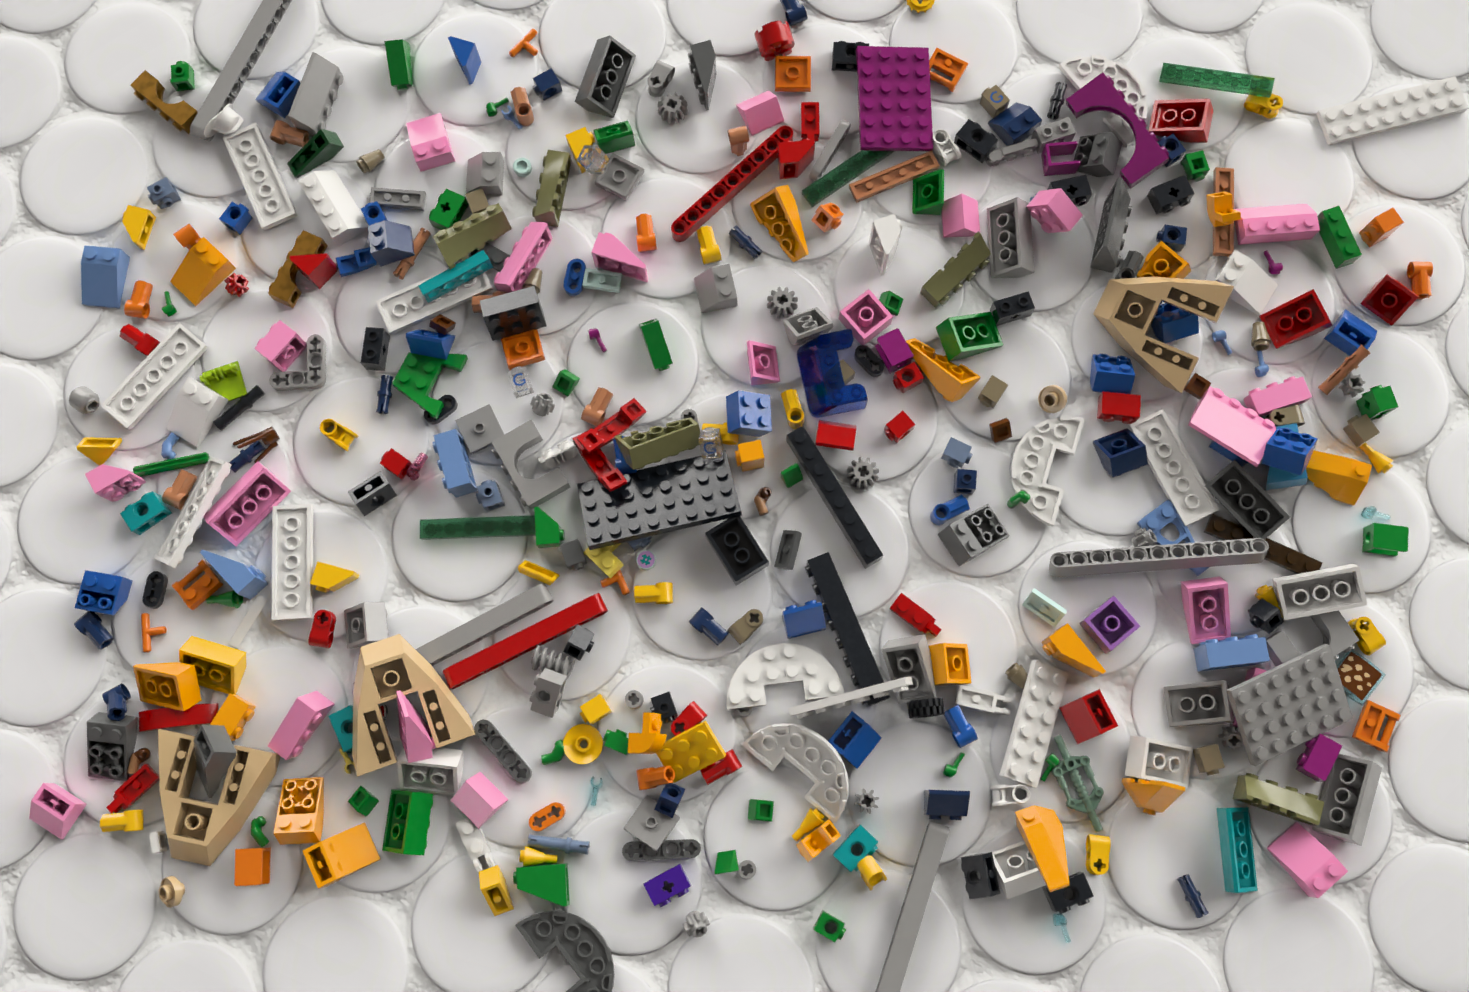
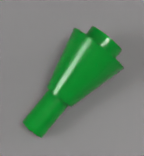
M234 590L218 596H210L206 599L207 604L218 603L239 608L244 598Z

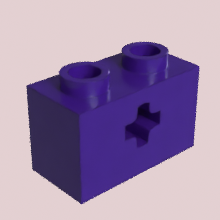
M681 863L643 883L653 905L659 904L660 907L670 903V897L676 894L678 898L689 892L688 888L692 886ZM665 881L668 883L673 882L672 892H669V890L664 891Z

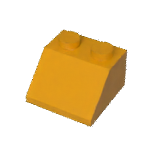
M940 643L928 645L931 653L935 686L971 684L967 644Z

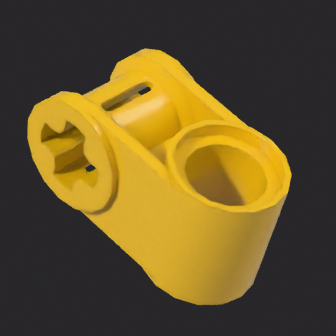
M1254 87L1244 103V108L1271 119L1276 117L1279 109L1283 106V99L1262 88Z
M325 419L320 424V431L347 452L353 440L359 437L356 433L332 419ZM334 426V430L327 433L328 427Z
M1359 617L1348 621L1349 626L1360 640L1356 643L1365 655L1370 656L1386 645L1385 638L1379 633L1368 617Z
M1087 835L1085 865L1090 874L1102 875L1108 871L1111 847L1109 836ZM1097 862L1101 867H1094L1093 864Z
M867 856L858 862L857 867L861 877L870 891L873 890V886L882 880H887L884 872L872 856Z

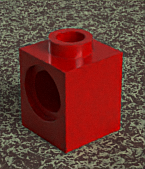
M915 362L894 373L893 384L897 390L900 389L902 393H905L921 384L924 376ZM905 375L909 376L911 381L906 382L902 377Z
M902 410L885 425V435L889 440H894L898 443L914 429L915 423Z
M392 448L383 454L382 461L380 462L384 468L401 480L404 479L414 466L408 459Z

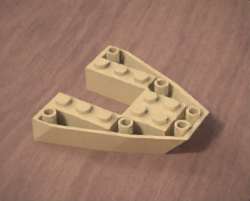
M1166 277L1109 279L1093 314L1118 345L1160 383L1170 389L1183 393L1199 358L1146 336L1155 315L1163 301L1208 321L1217 323L1234 286L1217 281Z
M400 634L360 647L353 690L352 756L357 777L397 763V756L379 705L397 698L396 691H401L404 695L418 691L436 748L475 735L467 711L432 665Z
M158 729L160 798L171 858L211 866L243 827L276 775L281 756L273 752L235 745L234 748L237 754L228 768L219 803L189 798L197 770L194 749L195 736Z

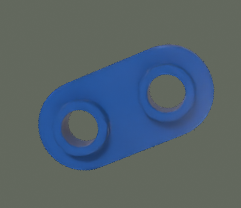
M573 259L567 265L563 286L565 292L571 296L580 294L583 289L582 284L586 266L581 259ZM576 268H580L579 272H575L574 270ZM572 285L577 286L575 289H571Z

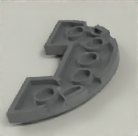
M547 911L532 915L515 925L539 959L557 946L581 979L566 992H612L615 975L613 957L604 937L591 923L568 912Z

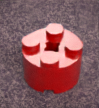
M781 20L767 23L762 26L760 32L757 30L754 33L760 55L765 58V61L773 60L776 55L782 54V56H787L792 53L795 43L787 21H785V24H782Z

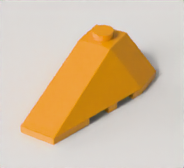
M788 185L775 187L750 203L757 221L769 230V235L775 237L780 243L782 250L793 262L809 254L796 201Z
M1160 241L1147 254L1145 263L1136 276L1137 278L1166 277L1184 279L1191 272V268L1188 262Z
M915 338L906 340L914 355V360L935 389L947 401L954 402L962 399L981 378L965 365L960 364L957 366L948 361L946 355H937L934 348Z
M1313 450L1306 467L1308 479L1314 483V486L1329 493V496L1334 500L1354 506L1368 483L1372 465L1352 458Z
M1122 778V784L1138 808H1142L1143 813L1155 815L1156 812L1163 813L1185 792L1186 788L1164 781L1138 779V782H1136L1133 778Z
M1035 805L1016 811V826L1049 892L1070 886L1063 827L1055 811Z

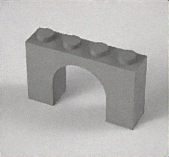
M532 420L491 442L494 446L491 449L497 459L501 458L503 464L500 466L506 475L510 474L512 480H510L512 487L515 491H520V501L524 507L528 505L530 510L570 488L559 467L537 479H527L518 473L517 462L520 455L525 450L543 441Z
M1339 610L1310 616L1322 634L1323 644L1330 645L1335 660L1339 658V653L1351 651L1355 648L1354 644L1360 641ZM1283 631L1277 632L1266 639L1269 657L1275 666H1279L1302 655L1295 649Z

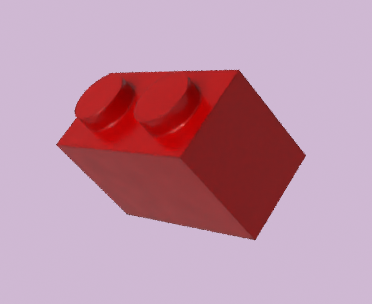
M1103 391L1098 397L1097 419H1103L1104 422H1114L1117 420L1122 421L1124 424L1136 422L1140 418L1141 395Z

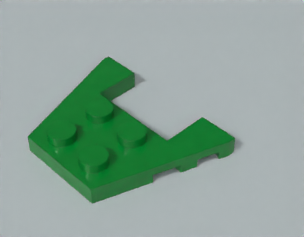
M408 352L392 384L403 395L413 400L434 419H437L444 404L442 401L428 397L443 367L461 372L468 357L465 354H449L447 359Z

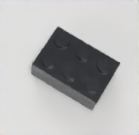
M535 286L480 300L483 318L492 341L547 326Z
M740 516L729 518L705 532L706 539L735 585L740 584L769 566L768 559Z

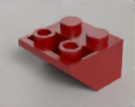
M815 139L786 140L778 143L780 179L798 178L814 160Z
M1100 689L1059 707L1077 744L1118 726Z

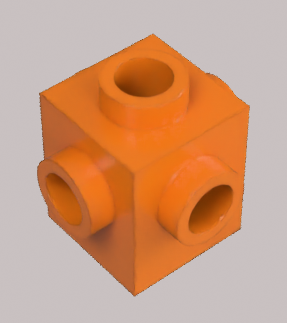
M830 202L820 205L811 221L823 232L831 229L835 230L842 221L840 219L844 214L837 205Z

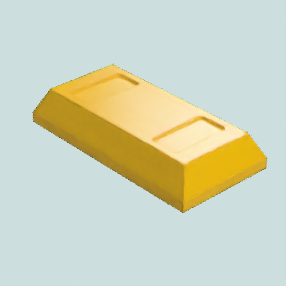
M527 560L518 566L519 573L547 585L553 584L560 576L558 573Z

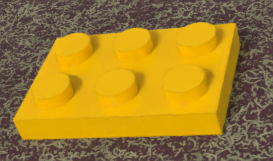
M706 720L665 741L663 747L656 752L663 766H671L675 771L674 783L726 756L725 751Z

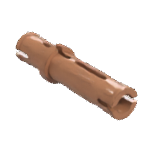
M425 228L420 229L413 241L415 255L401 260L393 272L396 277L400 276L399 279L403 280L409 268L413 267L415 264L414 260L431 235L428 230L425 232Z
M1360 345L1349 358L1346 357L1344 359L1345 361L1318 388L1328 395L1353 369L1359 367L1358 365L1370 352Z

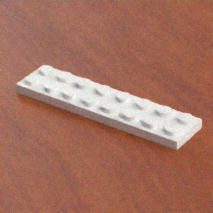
M1456 76L1322 109L1316 115L1329 146L1465 112L1468 109V105Z

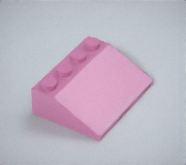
M1209 386L1203 397L1197 402L1188 424L1255 467L1259 465L1263 458L1266 443L1276 431V426L1272 421L1261 418L1254 410L1243 407L1238 400L1230 399L1220 389L1212 388L1211 386Z

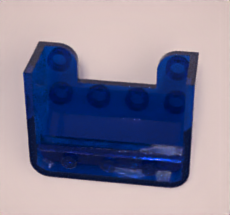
M852 329L822 334L802 345L797 350V361L808 411L815 418L866 408L868 398L865 388L857 383L845 385L837 353L839 350L848 349L852 346L854 340Z

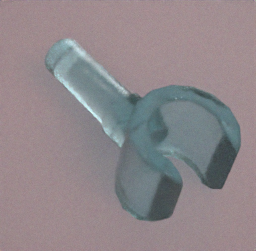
M1374 506L1365 507L1361 513V516L1366 519H1372L1373 516L1387 520L1391 518L1390 515L1376 511L1377 509Z
M593 776L590 780L593 787L591 805L596 806L597 794L603 786V780L600 778V784L594 785Z
M1053 914L1054 926H1061L1066 943L1071 942L1066 927L1067 919L1063 914Z

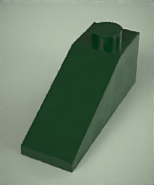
M320 129L287 165L294 177L299 178L331 160L344 146L335 132Z

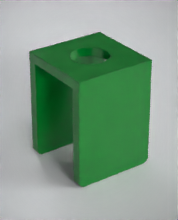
M1372 523L1364 527L1362 552L1397 556L1398 551L1407 552L1409 528L1381 523Z

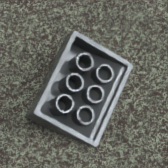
M1117 178L1104 201L1090 268L1110 273L1113 272L1115 267H1119L1121 261L1119 251L1123 249L1125 239H1122L1128 228L1126 218L1130 216L1132 206H1129L1131 198L1122 178Z

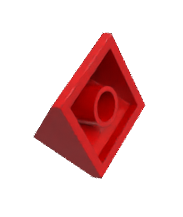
M327 253L290 256L291 262L301 274L319 289L338 271V267Z
M1386 274L1373 286L1361 302V305L1392 326L1419 296Z

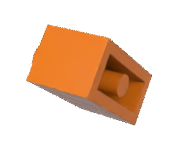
M1393 207L1374 217L1359 234L1370 248L1388 238L1404 221Z

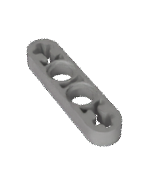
M844 120L840 122L813 166L809 179L815 182L820 180L847 136L851 127L850 123Z

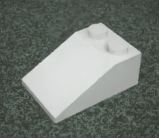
M1234 250L1228 257L1214 280L1234 286L1229 299L1257 315L1262 313L1278 286L1251 258L1237 250Z
M188 377L177 395L166 429L199 448L213 426V421L218 418L229 400L202 383Z
M1130 736L1125 776L1149 781H1164L1188 788L1193 748L1146 737Z

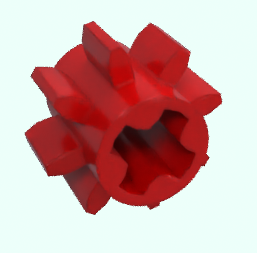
M233 273L224 280L227 283L225 289L231 296L237 295L241 297L249 290L247 287L249 281L242 274L236 275Z

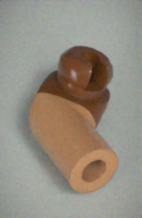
M769 487L761 488L754 498L760 516L769 513L765 504L772 493Z
M141 748L131 755L127 773H136L139 770V765L150 758L151 752L148 748Z

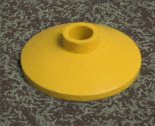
M575 725L569 729L564 737V752L574 763H591L602 752V736L591 725ZM582 741L587 742L586 748L580 746Z

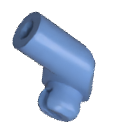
M171 433L162 444L161 455L167 460L174 459L176 453L172 451V447L179 440V437L174 433Z

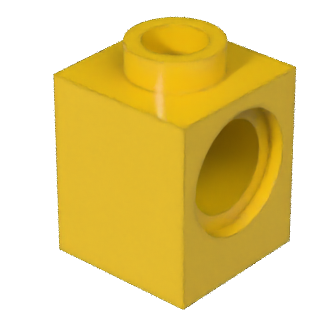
M599 694L580 706L582 712L579 714L585 723L589 721L593 725L612 713L603 696Z

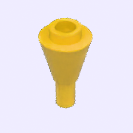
M1367 443L1359 447L1368 455L1378 474L1381 472L1385 474L1393 467L1391 463L1394 460L1374 451Z
M1263 585L1256 590L1255 597L1257 599H1264L1279 608L1273 586Z
M812 808L809 809L800 828L792 835L794 840L798 841L805 833L824 823V815L817 808L814 810Z
M525 846V850L520 851L519 862H523V867L542 864L543 862L557 863V855L544 854Z

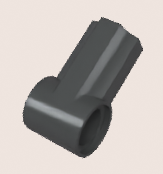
M1129 250L1115 279H1122L1121 276L1135 278L1144 258L1141 253Z

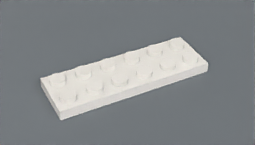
M255 123L222 137L261 228L265 231L297 217L298 215L258 125Z
M482 273L430 303L427 302L418 285L434 276L377 300L376 304L389 333L393 335L472 300V296H480L492 291L493 289L486 273Z
M179 323L100 406L128 430H131L209 347Z
M1163 409L1128 426L1129 430L1146 445L1148 464L1167 499L1173 504L1184 526H1188L1219 511L1211 493L1206 489L1202 477Z
M213 457L209 458L155 559L173 568H176L181 563L183 553L191 545L195 531L201 527L202 519L205 513L210 510L213 498L220 492L223 480L230 473V463Z
M313 505L273 506L271 620L313 619V585L310 584L313 576Z
M1032 660L1000 776L1037 788L1069 673L1037 660Z
M903 677L791 707L788 710L790 716L796 715L797 719L814 715L813 711H816L817 714L832 710V706H835V709L851 705L850 701L853 700L854 703L868 701L871 695L874 698L889 695L890 690H893V693L909 690V685H913L911 677Z

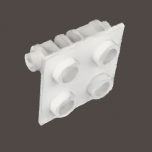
M568 440L557 444L558 448L552 451L550 448L542 451L538 459L543 469L550 470L557 466L553 457H555L558 465H560L556 456L560 454L563 462H566L562 452L567 461L576 457L575 455L578 454V451L574 447L573 441L568 442Z

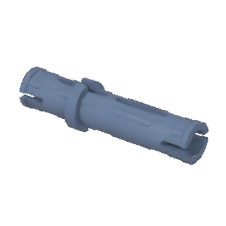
M532 834L529 835L528 839L530 841L528 840L527 844L528 847L565 851L566 854L575 852L588 855V848H590V841L572 840L571 837L562 839Z

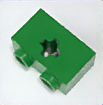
M445 189L444 193L440 194L435 209H432L429 214V221L432 226L442 230L460 221L469 206L466 197Z
M1382 385L1372 387L1370 391L1363 393L1362 398L1356 401L1361 416L1367 414L1370 420L1382 418L1399 407L1391 386L1382 387Z

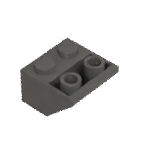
M1112 132L1080 137L1074 161H1080L1081 163L1077 172L1095 177L1114 175L1123 143Z

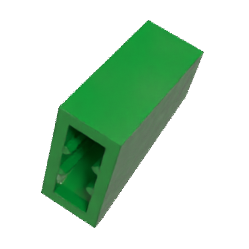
M403 39L384 41L391 86L397 87V90L408 89V86H412L410 44Z
M655 318L640 323L639 327L654 369L663 371L670 368L669 365L673 364L659 320Z
M568 863L516 868V872L513 873V882L517 884V889L561 906L570 905Z

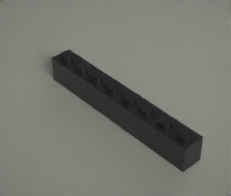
M804 426L787 434L786 441L864 568L866 569L883 558V553Z
M829 552L807 560L806 573L809 578H813L815 583L812 585L816 596L820 595L823 612L827 613L830 619L827 622L831 632L835 631L837 635L835 639L839 650L842 649L845 654L842 657L846 668L850 667L853 673L850 675L853 685H858V688L862 689L884 683ZM871 695L869 696L870 700L861 703L862 705L866 704L868 708L889 699L890 695L874 698Z

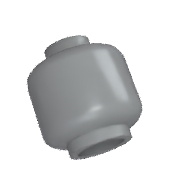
M81 386L71 392L69 403L80 413L89 414L96 411L99 407V397L89 388Z

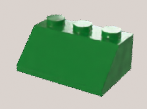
M391 789L382 851L424 856L427 847V833L430 827L433 794Z

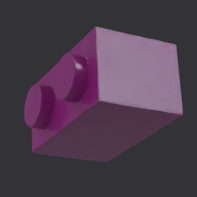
M1320 733L1318 736L1306 741L1305 746L1307 747L1304 753H1301L1298 757V766L1296 768L1297 771L1317 782L1326 781L1342 748V745Z

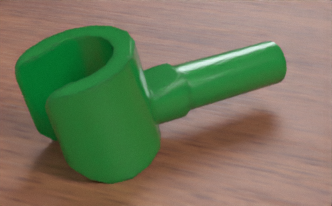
M506 97L495 104L489 102L486 105L488 116L493 117L497 115L496 108L509 102L508 98Z
M165 291L167 305L162 310L170 317L177 310L171 302L169 292Z
M961 752L953 766L946 764L943 775L953 777L965 754Z
M1053 753L1045 759L1049 766L1041 777V780L1044 782L1052 769L1059 764V759Z

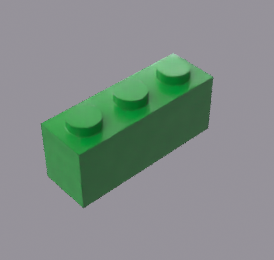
M1340 206L1322 211L1317 216L1320 228L1319 234L1335 268L1338 269L1353 264L1362 256V253Z

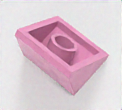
M769 90L736 105L752 136L784 122L777 96Z
M959 194L944 201L941 212L943 238L974 236L978 231L980 232L977 200L964 194Z
M747 341L751 386L780 382L776 346Z
M481 772L466 780L451 799V802L478 829L508 801Z

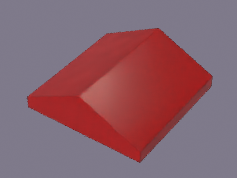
M819 420L815 445L853 451L856 425Z

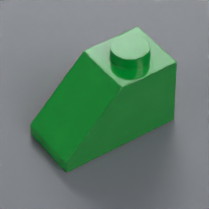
M534 507L536 545L538 548L560 547L559 545H562V541H565L564 529H561L559 524L539 507Z

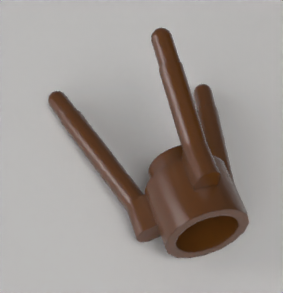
M271 426L259 433L235 441L233 445H238L237 448L240 449L260 439L265 445L270 444L254 461L256 463L263 459L274 447L278 446L276 441L280 437Z

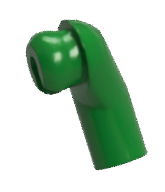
M1020 491L1008 500L1007 505L1009 508H1015L1020 501L1027 504L1030 495L1025 493L1026 491Z
M563 740L555 742L552 753L541 755L543 765L562 760L565 755Z
M258 816L251 822V836L262 848L269 840L262 832V826L266 824V820L263 816Z

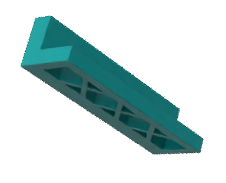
M482 250L456 264L451 270L447 269L418 286L427 302L430 303L493 268V265L487 254Z

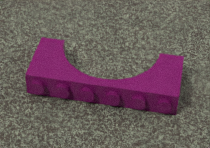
M1102 72L1068 97L1066 105L1076 119L1089 112L1107 111L1120 116L1129 124L1135 137V151L1127 165L1120 170V176L1131 189L1168 162L1169 153L1164 146L1160 147L1157 143L1158 138L1156 135L1147 130L1146 122L1142 118L1137 117L1133 105L1126 103L1123 92L1120 89L1116 90L1113 86L1114 81L1112 78Z

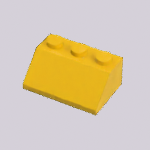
M191 636L179 649V662L195 665L198 685L226 694L236 695L246 669V652Z

